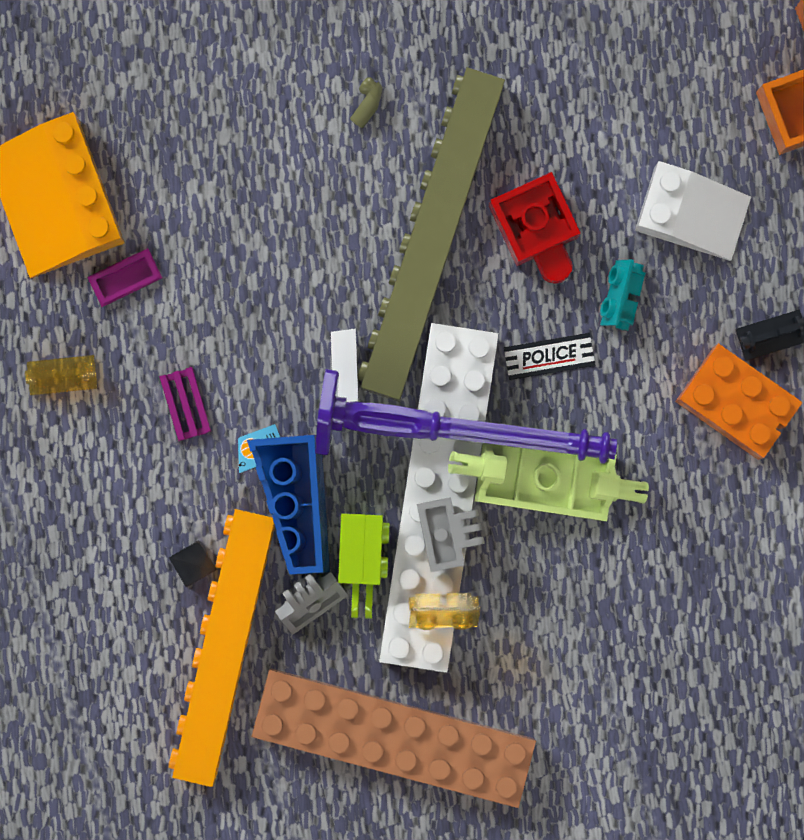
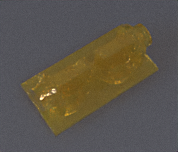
M94 355L27 362L25 380L26 384H29L30 396L97 389Z
M416 593L415 597H409L408 600L410 611L409 628L418 627L422 630H432L436 627H453L464 630L470 627H478L481 611L478 596H472L471 593H447V605H441L440 594Z

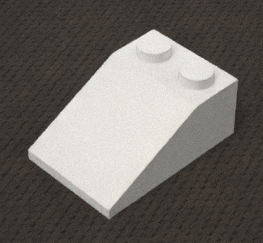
M658 161L650 180L635 231L731 261L751 197L692 171Z

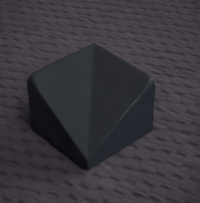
M199 540L169 557L185 587L191 586L217 570Z

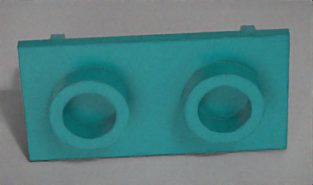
M632 259L616 260L608 275L610 287L608 295L600 308L602 316L600 325L616 326V329L628 331L629 326H633L638 302L629 300L628 295L640 296L646 275L643 272L644 265L634 263Z

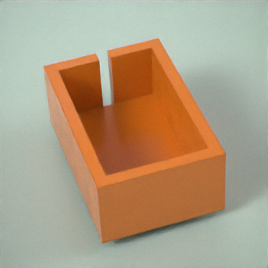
M719 343L712 348L675 401L758 460L763 459L780 436L781 432L776 428L779 430L785 428L803 403Z

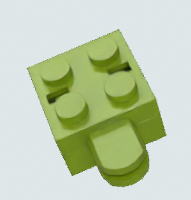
M341 514L338 583L352 584L351 618H358L360 584H366L365 619H372L373 585H380L381 578H387L388 557H382V544H389L390 523H383V515Z

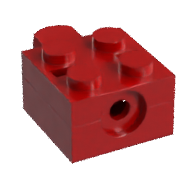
M550 172L491 199L488 207L516 266L518 267L534 259L543 279L548 283L557 284L566 280L572 271L573 264L564 245L577 240L581 233L553 173ZM556 207L558 208L560 215H558L555 209Z

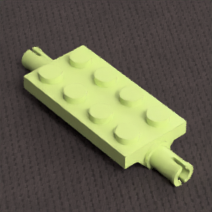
M483 443L481 456L453 451L449 457V461L462 463V465L448 464V472L450 474L455 473L477 477L475 502L607 521L609 507L612 502L622 499L644 504L648 495L636 493L635 490L649 491L647 482L621 479L616 474L615 463L617 454L614 460L607 459L606 463L601 464L599 458L586 457L585 460L579 461L577 455Z

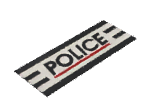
M590 333L504 347L509 380L596 366Z

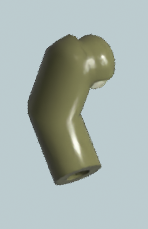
M367 77L361 83L359 91L365 94L366 97L350 117V120L361 128L365 127L377 111L383 91L380 82L376 83L371 77Z

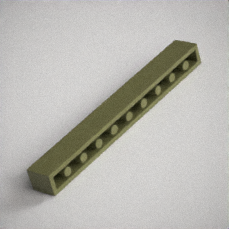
M466 67L464 76L457 75L451 94L456 95L457 98L454 107L447 106L441 126L447 128L443 140L436 138L431 157L435 158L436 161L432 171H425L420 189L425 190L422 203L415 202L410 216V221L415 222L412 234L405 233L399 252L405 255L401 267L394 265L389 284L393 285L394 288L390 299L383 298L378 316L383 318L380 331L373 329L367 347L373 350L369 363L363 361L358 373V381L362 382L361 390L397 402L401 400L504 87L505 79Z

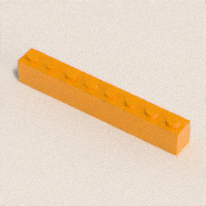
M235 509L234 515H227L223 534L229 535L226 549H219L215 567L220 568L221 571L218 582L212 581L208 594V601L213 602L211 614H204L200 634L205 635L203 648H196L192 668H196L197 673L195 682L189 681L185 692L184 701L190 703L187 716L181 714L177 726L176 735H181L182 737L179 749L173 748L168 768L174 769L172 778L210 787L215 785L275 528L273 517Z

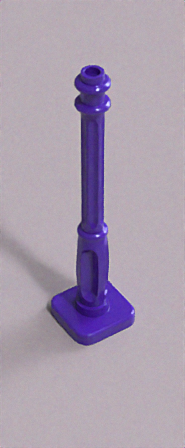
M325 370L317 419L315 454L328 455L333 430L343 431V428L383 436L430 439L431 441H436L440 437L577 455L579 461L585 460L586 457L599 458L601 464L606 463L607 459H615L617 439L610 438L608 432H604L600 437L589 435L586 429H583L580 434L442 417L437 411L431 413L425 410L389 404L347 402V398L338 397L339 372L336 370Z

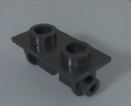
M800 309L735 329L745 361L803 344L804 318H802Z

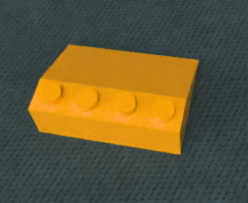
M74 112L42 123L0 145V199L30 279L125 243L80 121Z

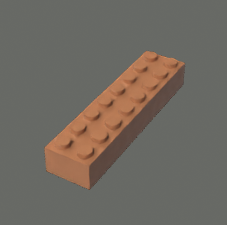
M272 668L268 672L251 736L519 808L536 743V740L531 737Z

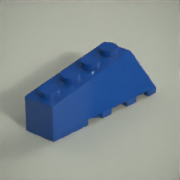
M316 435L247 440L250 452H252L256 463L259 480L262 482L267 498L266 502L269 512L273 517L277 530L276 534L289 575L330 572L323 456L315 454Z

